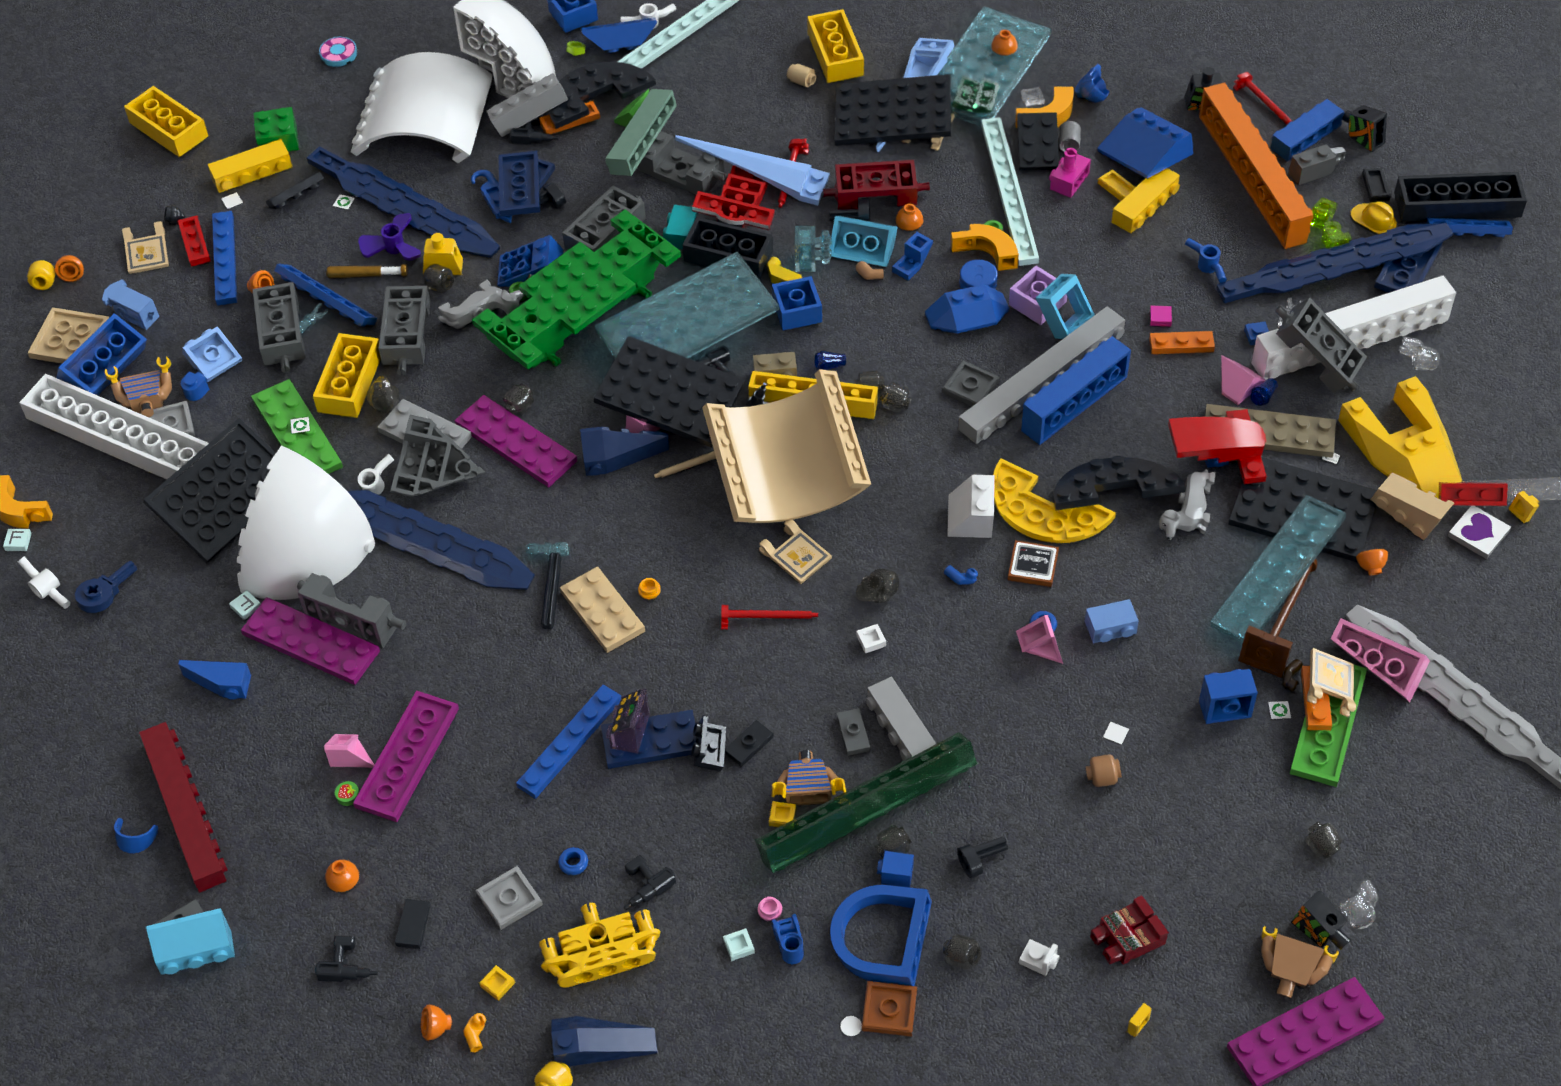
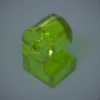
M1322 197L1312 208L1313 220L1311 225L1325 230L1336 212L1338 203Z
M1327 221L1324 224L1321 239L1327 249L1351 241L1352 237L1349 232L1343 233L1341 231L1340 223Z

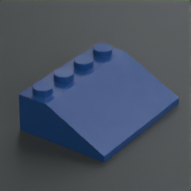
M1140 107L1125 115L1099 145L1097 150L1148 179L1193 154L1192 133Z

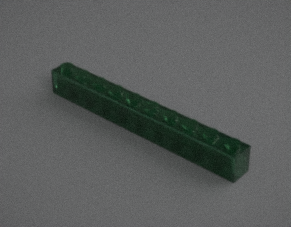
M958 732L759 837L755 842L763 864L772 873L783 870L793 862L826 847L827 844L846 836L859 827L867 825L870 821L886 815L894 808L908 803L909 800L921 794L927 793L930 789L947 782L952 777L968 771L969 768L977 765L971 741Z

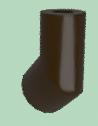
M1298 659L1293 660L1284 671L1282 685L1290 691H1295L1298 688L1297 685H1299V681L1294 679V676L1301 670L1303 663Z

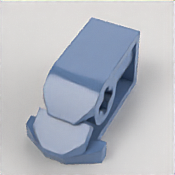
M124 280L110 284L104 290L102 301L106 306H113L115 313L121 318L147 330L160 317L153 300L126 287L127 285Z

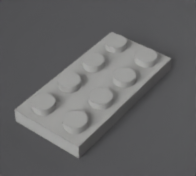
M404 399L398 403L378 426L379 433L403 444L409 415L411 414L431 419L437 424L436 427L444 434H447L461 449L472 437L471 431Z

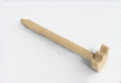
M713 451L660 470L659 473L654 474V477L663 478L716 458L715 452Z

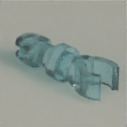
M319 303L311 314L305 315V319L299 322L301 334L306 331L308 326H313L316 323L315 320L326 315L327 309L324 313L319 312L317 314V309L322 306V303Z
M546 542L545 545L529 543L526 546L528 548L526 552L531 555L545 553V556H549L552 552H558L561 556H568L570 550L566 542H559L553 545L550 542Z

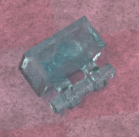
M795 226V272H816V260H822L824 264L830 262L832 257L830 249L832 239L829 236V231L824 230L821 232L820 237H816L815 226Z

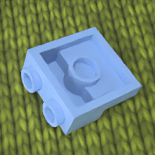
M218 326L214 329H207L202 333L201 337L196 340H189L183 347L185 358L195 370L197 369L206 377L207 382L242 361V357Z

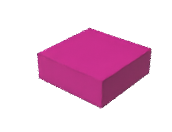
M1150 306V326L1171 327V306Z

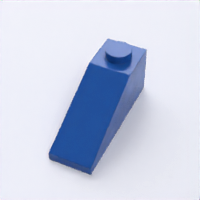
M179 660L178 665L185 678L223 698L246 699L251 679L247 663Z

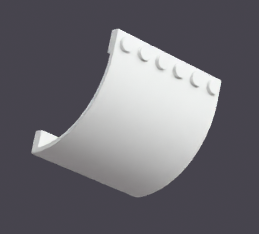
M435 52L408 54L391 61L383 68H378L373 75L375 77L369 88V96L365 100L366 106L361 113V121L356 127V136L352 140L351 153L358 156L369 148L371 142L384 137L411 135L433 139L455 148L452 159L457 163L471 155L493 77L490 72L469 60Z

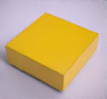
M772 801L769 826L793 829L796 804Z
M495 966L479 984L482 989L499 1001L515 984V980L498 966Z
M1143 1003L1130 1019L1127 1032L1133 1037L1137 1036L1149 1021L1151 1007Z

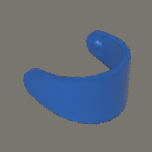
M118 818L114 824L117 846L126 853H138L145 850L153 843L158 833V825H153L148 832L142 835L127 836L120 833L123 825L122 818Z

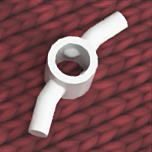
M647 3L639 8L640 15L621 17V22L655 17L657 20V24L653 28L655 29L659 25L658 18L674 12L676 6L671 4L662 10H658L656 5Z
M389 454L374 469L368 468L361 471L358 476V483L362 490H369L378 495L382 493L385 485L380 475L394 461ZM371 480H375L371 485H368Z
M25 556L17 561L32 578L28 582V586L36 596L44 599L49 595L64 609L70 606V601L56 590L60 586V582L50 570L45 568L39 573Z

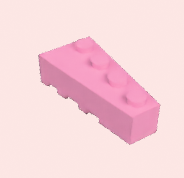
M1340 618L1331 637V640L1407 701H1411L1430 662L1426 655Z

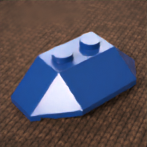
M654 17L584 27L581 30L584 36L603 50L611 53L619 51V48L626 47V50H633L638 45H642L656 26L657 20Z
M982 284L944 293L925 311V316L931 329H940L958 334L997 325L1004 315L1009 312V306L1003 293Z

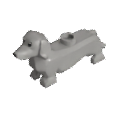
M487 279L479 284V288L482 291L474 292L459 306L450 308V304L447 302L438 307L439 313L443 315L438 316V319L451 327L460 329L472 322L473 318L487 308L491 311L500 308L509 314L520 306L519 301L525 295L520 290L508 293L507 290L491 287Z
M1205 469L1203 472H1195L1187 476L1185 492L1180 493L1178 503L1182 504L1181 511L1167 510L1161 515L1159 520V527L1166 532L1168 540L1174 537L1176 529L1189 532L1199 529L1200 533L1205 534L1206 527H1208L1210 521V514L1204 513L1207 506L1205 493H1210L1211 484H1214L1215 472L1208 473V470Z

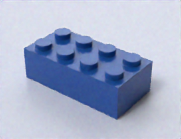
M114 313L58 367L56 378L98 396L111 383L106 378L105 369L108 375L112 376L115 374L113 368L115 366L119 375L145 350L147 339Z

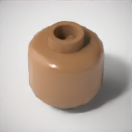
M1110 754L1092 757L1090 759V766H1085L1087 779L1092 780L1096 787L1114 785L1118 782V778H1121L1119 760L1114 759Z

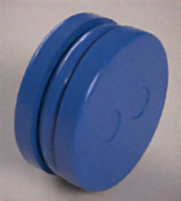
M972 260L965 263L960 270V288L964 289L985 284L996 290L997 269L992 263L985 260Z

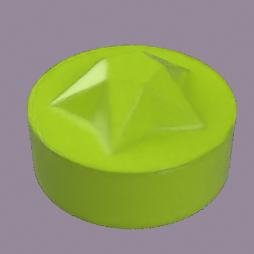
M571 41L567 43L566 51L574 56L585 53L586 46L582 42Z

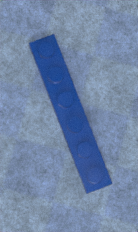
M233 212L212 213L215 301L217 305L237 303Z
M276 265L274 271L281 275V279L295 283L296 288L308 291L312 298L324 301L325 306L339 310V314L344 317L352 318L356 325L361 327L375 325L377 317L291 265Z
M602 685L516 782L517 788L536 799L621 702V695Z

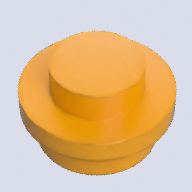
M653 578L642 580L638 586L639 595L644 599H654L661 591L660 584Z

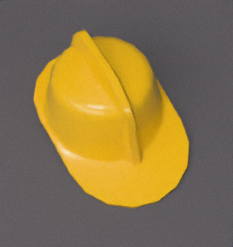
M1384 202L1358 204L1351 210V217L1355 222L1377 234L1385 233L1387 230L1397 227L1392 207Z

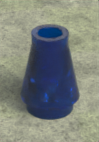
M821 350L820 353H815V368L829 370L846 366L845 353L840 354Z
M1269 378L1254 387L1250 394L1251 401L1258 406L1268 404L1275 389L1278 387L1277 381Z

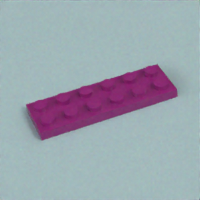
M485 395L480 397L455 419V424L471 431L473 438L548 488L578 461L575 454Z
M268 597L264 599L241 629L242 635L353 685H356L380 652L379 646Z
M420 691L415 692L353 802L356 809L398 822L459 710L458 704Z
M1353 977L1228 1042L1227 1048L1253 1086H1262L1382 1023L1385 1017L1358 980Z

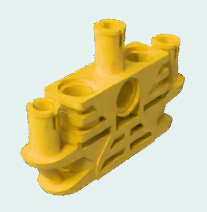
M589 903L591 912L588 911L587 904H584L581 907V912L583 913L586 925L558 933L563 955H558L554 938H547L549 948L546 945L545 939L539 942L545 961L541 964V968L557 977V983L560 987H572L652 962L656 955L652 950L660 936V930L654 929L650 911L643 910L644 920L640 911L634 915L640 931L636 933L629 912L600 920L596 904ZM597 935L602 936L600 939H592Z

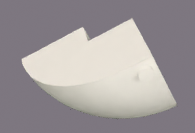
M461 0L453 7L460 49L462 52L478 58L480 67L493 72L496 93L509 98L540 81L545 76L552 73L556 76L550 53L542 37L528 19L504 0Z
M281 446L267 466V469L270 471L264 482L259 481L257 484L255 501L251 500L245 515L249 519L246 529H241L238 544L242 546L237 557V563L241 564V572L237 574L240 591L243 593L247 590L254 597L261 599L266 597L272 600L299 598L297 584L300 580L306 582L311 573L327 576L332 581V584L335 585L356 569L375 546L370 524L352 496L316 464L300 454Z

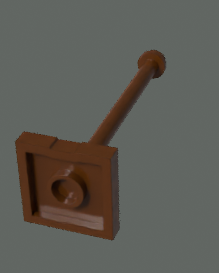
M1306 556L1301 560L1300 566L1302 569L1270 633L1250 625L1248 626L1238 661L1282 678L1293 642L1278 636L1310 572H1314L1317 568V560L1313 556Z

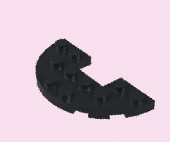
M622 62L589 63L570 71L559 81L568 100L549 110L550 120L555 129H558L589 115V108L584 104V101L611 89H614L622 99H625L655 86L656 80L645 70L631 64Z
M1123 456L1104 459L1096 458L1073 468L1059 480L1054 491L1055 510L1098 505L1099 496L1097 492L1137 486L1142 498L1184 493L1185 483L1175 472L1152 461Z

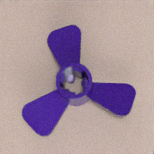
M411 214L396 215L393 223L382 227V236H360L358 242L361 254L369 258L385 249L390 254L400 253L405 260H414L421 257V251L404 243L402 236L403 230L412 219Z

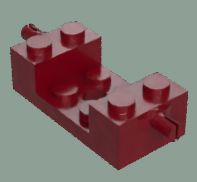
M914 160L836 164V184L834 188L823 189V197L835 196L838 210L858 209V197L896 195L897 206H905L906 204L917 205L918 191H930L929 182L917 183ZM873 178H880V180H877V181L872 180V179H873Z

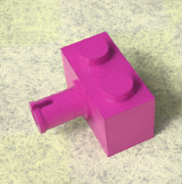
M1067 148L1056 170L1053 169L1050 173V190L1071 198L1089 175L1091 159L1077 154L1074 148Z

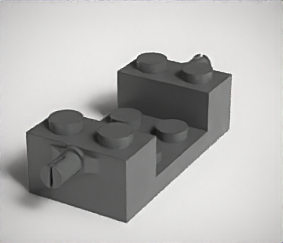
M662 131L659 132L638 165V171L697 195L698 191L708 193L719 179L725 181L727 178V173H724V160L706 152L699 158L677 149L674 145V136Z
M613 185L562 232L564 249L568 251L577 243L582 242L595 252L619 232L611 226L610 220L625 209L643 222L646 216L644 202L638 195L634 197Z
M290 282L253 289L259 349L264 365L281 363V371L286 372V367L287 372H289V361L306 358L304 342L300 331L299 303L294 283ZM275 317H282L278 320H273Z
M427 286L386 287L379 352L383 365H398L397 374L401 375V372L402 375L406 374V365L424 364L426 349L423 339L425 317H429L430 298ZM401 318H408L406 321H400Z
M1311 298L1294 306L1290 313L1282 305H1279L1274 310L1283 319L1282 325L1276 334L1289 348L1302 343L1326 367L1319 379L1333 393L1346 386L1352 391L1358 387L1359 384L1353 379L1367 356Z
M311 573L306 582L300 580L297 584V589H299L298 596L304 614L375 644L379 648L383 649L397 628L403 630L406 627V621L396 618L392 613L390 603L383 598H376L370 595L360 609L355 604H347L340 601L336 597L332 581L327 576Z

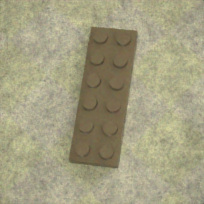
M1206 404L1205 417H1225L1226 411L1242 410L1245 408ZM1247 409L1250 420L1257 422L1266 435L1264 450L1333 458L1336 419Z

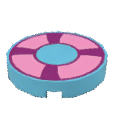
M333 37L322 43L319 48L321 60L326 65L341 67L347 65L346 62H352L356 58L357 48L354 41L349 38Z

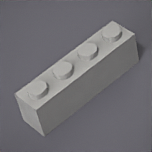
M552 73L517 94L510 96L503 102L494 105L487 110L492 124L500 136L503 137L510 133L512 128L523 126L567 101L568 98L558 79Z
M890 677L868 687L867 706L877 714L880 726L888 731L889 739L894 746L897 745L899 748L900 756L904 763H909L912 770L937 759L938 746L894 679Z

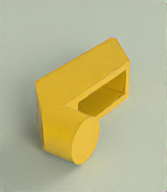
M771 257L767 262L771 283L776 284L802 278L800 274L780 266L781 261L777 257Z

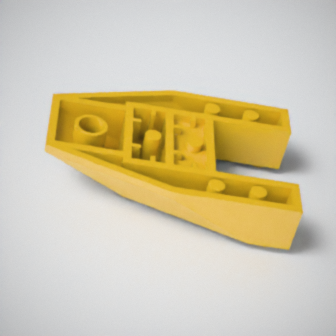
M1416 376L1397 383L1393 397L1395 403L1413 424V426L1389 434L1361 397L1342 404L1338 421L1371 465L1387 477L1393 472L1417 484V489L1426 493L1429 491L1436 493V498H1438L1439 482H1463L1445 428L1427 389Z

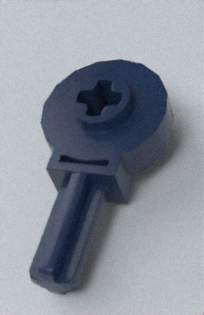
M129 561L109 577L101 575L98 579H90L81 583L75 591L78 607L87 613H97L108 608L113 603L114 596L119 593L118 585L137 570L136 565Z

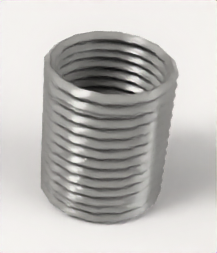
M1067 121L1060 126L1059 148L1063 152L1067 148H1074L1076 151L1080 148L1081 127L1077 122Z

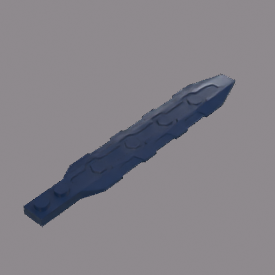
M320 146L307 157L308 164L338 179L344 191L357 198H363L387 214L396 216L398 214L410 213L412 219L408 224L409 226L418 231L422 230L431 236L435 233H441L443 238H453L460 252L491 258L500 249L496 241L477 222L454 213L433 199L430 200L413 191V188L383 175V172L370 165L348 162Z
M1447 223L1408 224L1387 230V232L1375 236L1351 240L1343 245L1315 250L1311 254L1269 263L1254 274L1217 284L1216 290L1224 303L1260 293H1285L1321 280H1331L1360 269L1377 267L1381 263L1426 253L1453 236V232Z
M369 490L347 491L365 514L373 537L389 543L393 548L400 551H408L427 559V562L460 573L466 579L485 587L527 590L535 576L505 547L466 534L455 526L435 521L412 508L407 509L386 500L385 497Z

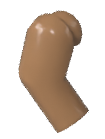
M859 261L856 264V271L863 279H884L883 269H872L864 261Z

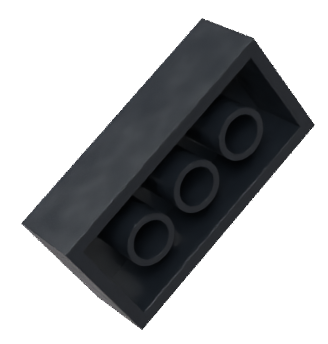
M696 217L683 243L684 262L760 280L767 262L773 253V237L771 234Z

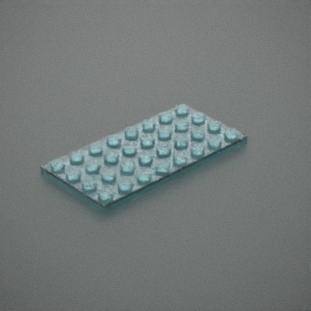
M984 6L947 57V63L938 73V75L951 74V113L955 114V117L978 126H981L982 119L994 118L1050 37L1051 28ZM1002 30H1009L1017 40L1018 48L1011 55L1003 56L996 54L991 48L994 37ZM961 83L980 88H996L990 111L977 112L954 106ZM974 89L972 97H977L979 91Z
M735 252L596 324L595 330L615 358L628 336L689 358L779 310V305L740 254Z

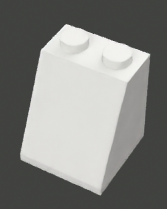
M971 475L949 494L948 537L992 538L995 475Z

